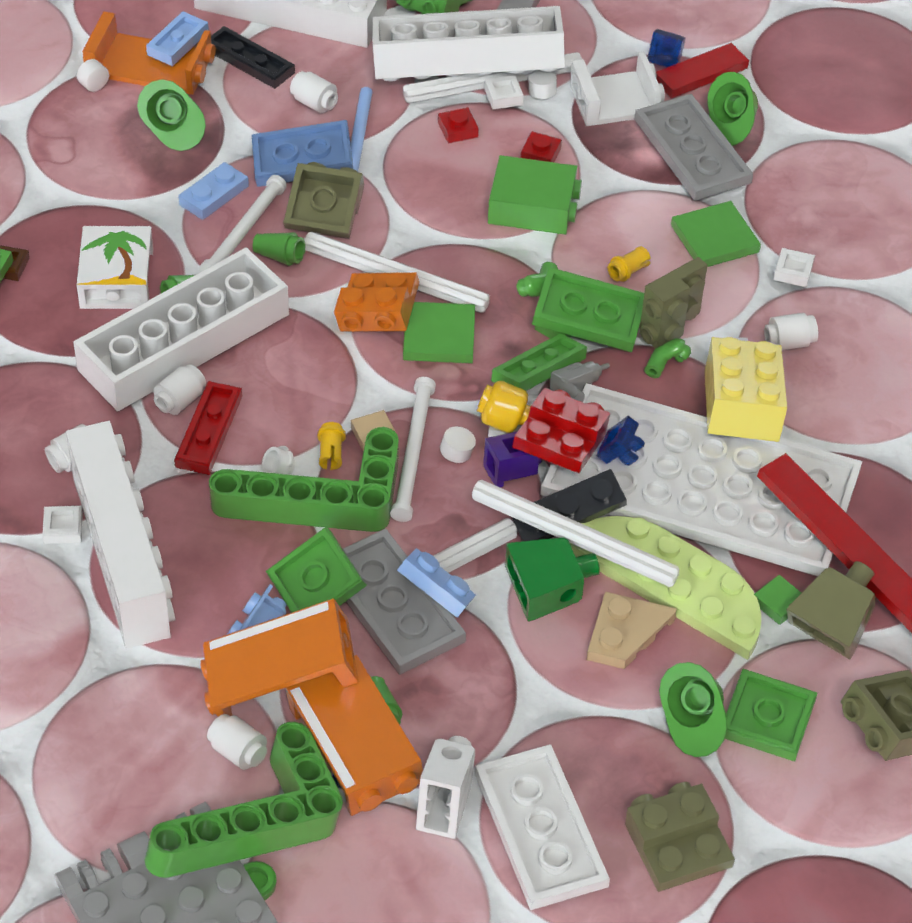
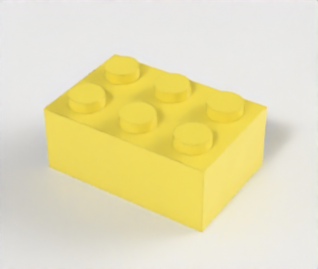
M711 337L705 366L708 434L780 441L787 411L781 345L767 341H742L733 337Z

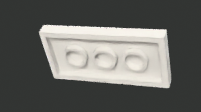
M551 744L475 765L476 779L530 911L609 887L610 878Z

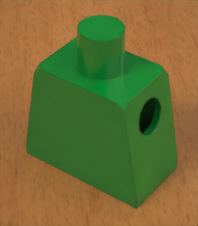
M565 538L511 542L506 545L505 568L528 622L579 602L583 596L584 578L596 576L600 573L596 555L590 553L575 557L569 541Z

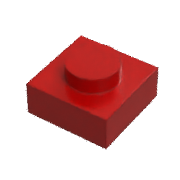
M468 107L438 113V124L448 144L478 137L479 127Z
M531 131L521 150V158L555 162L561 150L562 139Z

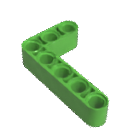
M377 427L367 434L359 481L221 469L212 474L209 479L211 509L217 516L230 519L315 527L327 526L328 528L378 532L386 528L390 522V512L398 470V435L394 430L387 427Z
M286 722L277 729L269 759L284 794L157 824L151 831L144 859L148 871L161 878L173 877L330 837L335 830L343 800L310 730L298 722Z

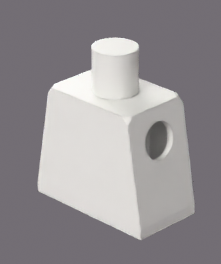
M452 736L449 740H435L420 777L416 830L452 839L456 838L471 789L475 749L465 737ZM441 788L451 789L447 802L442 801L438 797V791Z

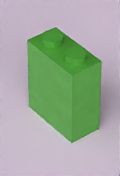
M499 155L489 198L488 224L566 235L568 223L575 222L578 203L573 202V199L579 200L581 194L582 180L576 179L577 166Z

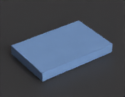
M347 120L252 134L257 187L266 186L267 180L272 175L282 177L286 183L293 182L297 163L308 164L310 162H317L327 168L340 169L348 167L353 169Z

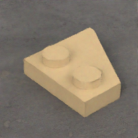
M605 592L588 648L587 660L625 669L636 658V654L640 650L646 649L655 640L656 634L666 624L670 626L674 622L677 608Z

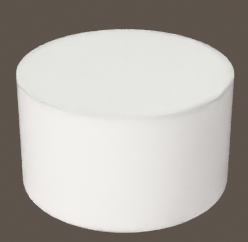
M96 59L85 61L77 71V80L91 92L102 89L109 79L108 69Z
M539 70L529 75V94L532 97L547 99L557 93V76L553 72Z
M451 427L446 430L440 444L441 454L451 462L463 463L471 457L476 439L466 428Z

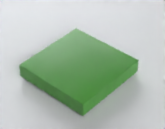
M732 201L672 217L671 226L693 259L701 258L707 264V267L760 252L761 243Z
M414 302L407 330L404 334L403 360L473 363L475 304Z
M327 526L266 571L291 612L333 598L340 606L367 586Z
M742 669L726 713L727 732L725 739L795 762L818 692Z

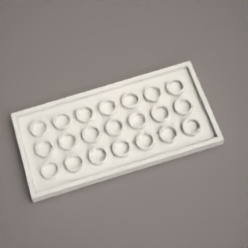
M585 384L582 391L585 394L583 403H598L603 407L604 411L611 413L606 435L580 473L551 463L541 485L542 496H549L612 469L627 499V505L607 515L643 518L647 522L654 523L672 534L815 576H819L830 566L833 553L757 477L760 468L787 453L847 513L862 461L780 438L779 442L708 434L707 417L595 385Z

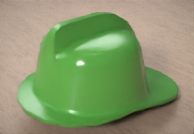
M726 72L717 77L710 86L708 109L709 117L732 146L742 142L750 134L758 109V99L749 81L742 74Z
M163 79L152 81L143 88L137 103L139 115L161 142L170 149L178 151L189 150L199 144L204 136L206 123L204 114L190 96L174 82Z
M691 662L678 663L666 671L661 679L659 688L661 704L665 712L669 731L675 745L685 754L693 757L708 756L718 750L724 742L727 732L723 690L711 673L701 665Z

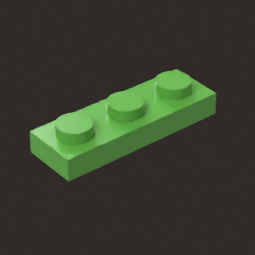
M560 333L493 368L491 381L494 383L504 381L527 391L551 378L552 371L586 359L587 346Z

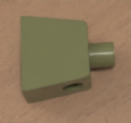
M859 561L854 562L846 575L833 568H826L787 608L788 623L850 660L875 607V594L865 588L874 576V572L867 565Z

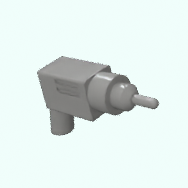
M591 361L583 364L576 362L552 371L550 390H564L571 398L583 402L585 394L582 391L585 384L592 385L593 382L599 379L602 370L609 368L610 364L599 365Z

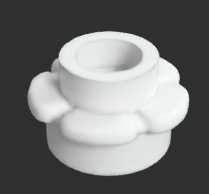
M286 446L269 448L262 459V470L266 473L290 475L295 468L293 453Z

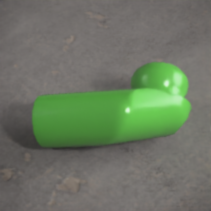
M545 262L542 264L539 274L527 275L525 278L518 280L516 285L518 294L522 297H539L548 268L558 269L557 265L553 262Z
M674 338L654 349L645 367V373L649 377L659 378L668 360L674 357L676 361L683 362L684 359L686 360L690 356V346L686 345L685 340L680 338Z

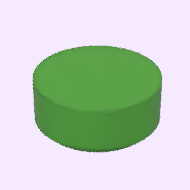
M259 861L244 864L245 870L263 899H268L276 889V874L268 864Z

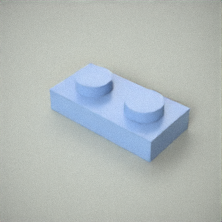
M182 11L146 45L147 55L173 66L199 42L204 30H209L208 22Z
M223 162L179 194V205L201 220H204L249 187L248 176Z
M417 548L397 569L398 572L457 618L476 596L462 578L450 575L440 567L438 560L427 552H421Z

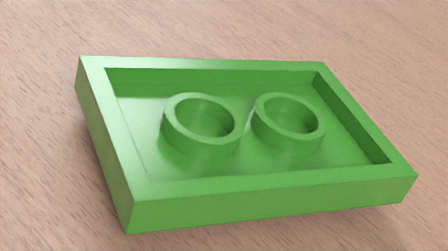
M549 267L532 325L632 352L641 322L644 293Z

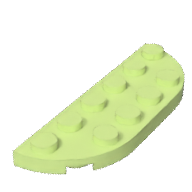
M608 516L596 518L587 523H581L678 566L679 576L672 587H668L596 555L602 574L649 602L677 608L676 618L747 660L750 658L759 638L761 610L754 591L735 570L664 528L647 522L643 518ZM570 543L575 557L592 553Z

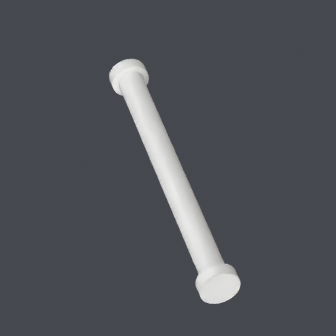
M272 175L267 180L264 191L210 259L204 260L200 265V272L232 254L274 198L286 190L287 184L282 177Z
M419 377L415 380L414 384L416 398L397 500L392 505L390 516L399 522H407L412 519L413 508L410 506L430 395L435 392L436 387L435 381L429 377Z

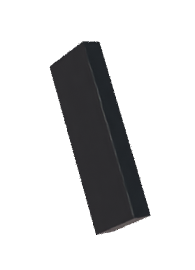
M223 26L211 35V43L216 47V57L274 89L295 74V64L226 26Z

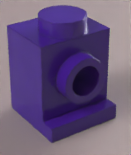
M517 432L485 438L483 467L494 485L500 488L504 486V481L537 475L538 465L542 463L541 458L512 448L514 436Z

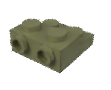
M310 162L308 164L297 163L283 221L284 227L350 239L355 214H358L365 185L363 174L348 167L333 169L317 162Z
M697 257L645 286L639 334L647 344L657 348L674 338H681L684 333L685 321L694 319L700 313L707 272V264L701 258Z
M904 670L855 680L840 701L845 718L849 721H854L865 734V742L868 748L872 751H877L885 761L912 755V672Z
M681 782L674 785L668 791V795L654 799L653 795L644 794L634 799L631 806L627 807L625 826L658 892L734 866L735 858L718 827L719 815L703 784L691 787L689 782Z

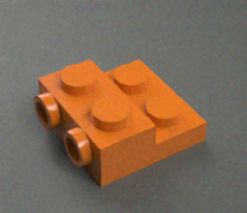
M417 272L352 273L348 287L341 288L334 310L340 332L406 331L420 283Z

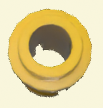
M639 246L622 257H613L607 267L608 273L615 281H627L631 274L651 264L649 261L651 256L647 249Z
M326 422L322 424L317 432V438L320 441L319 465L327 470L328 459L331 458L330 470H335L342 466V442L346 439V432L341 424Z

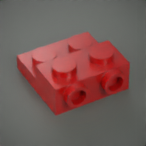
M544 388L532 403L527 420L515 434L512 448L580 473L605 437L611 413L604 411L603 407L598 403H583L573 399L564 390L552 391Z

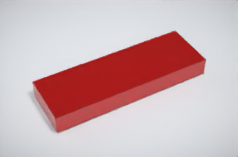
M731 42L656 72V79L658 84L661 83L663 85L665 93L672 99L710 84L726 72L738 73L748 69L749 59Z
M211 381L207 382L175 456V468L210 475L242 399V388Z

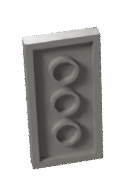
M692 94L635 110L634 120L694 201L752 183V171Z
M387 529L343 548L367 585L346 602L399 675L466 642V632L453 615L397 571L408 556Z

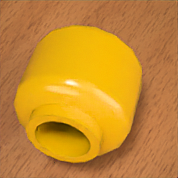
M497 381L493 386L486 385L476 411L481 413V421L485 425L505 433H512L518 425L522 426L527 420L531 406L527 405V391L507 382Z

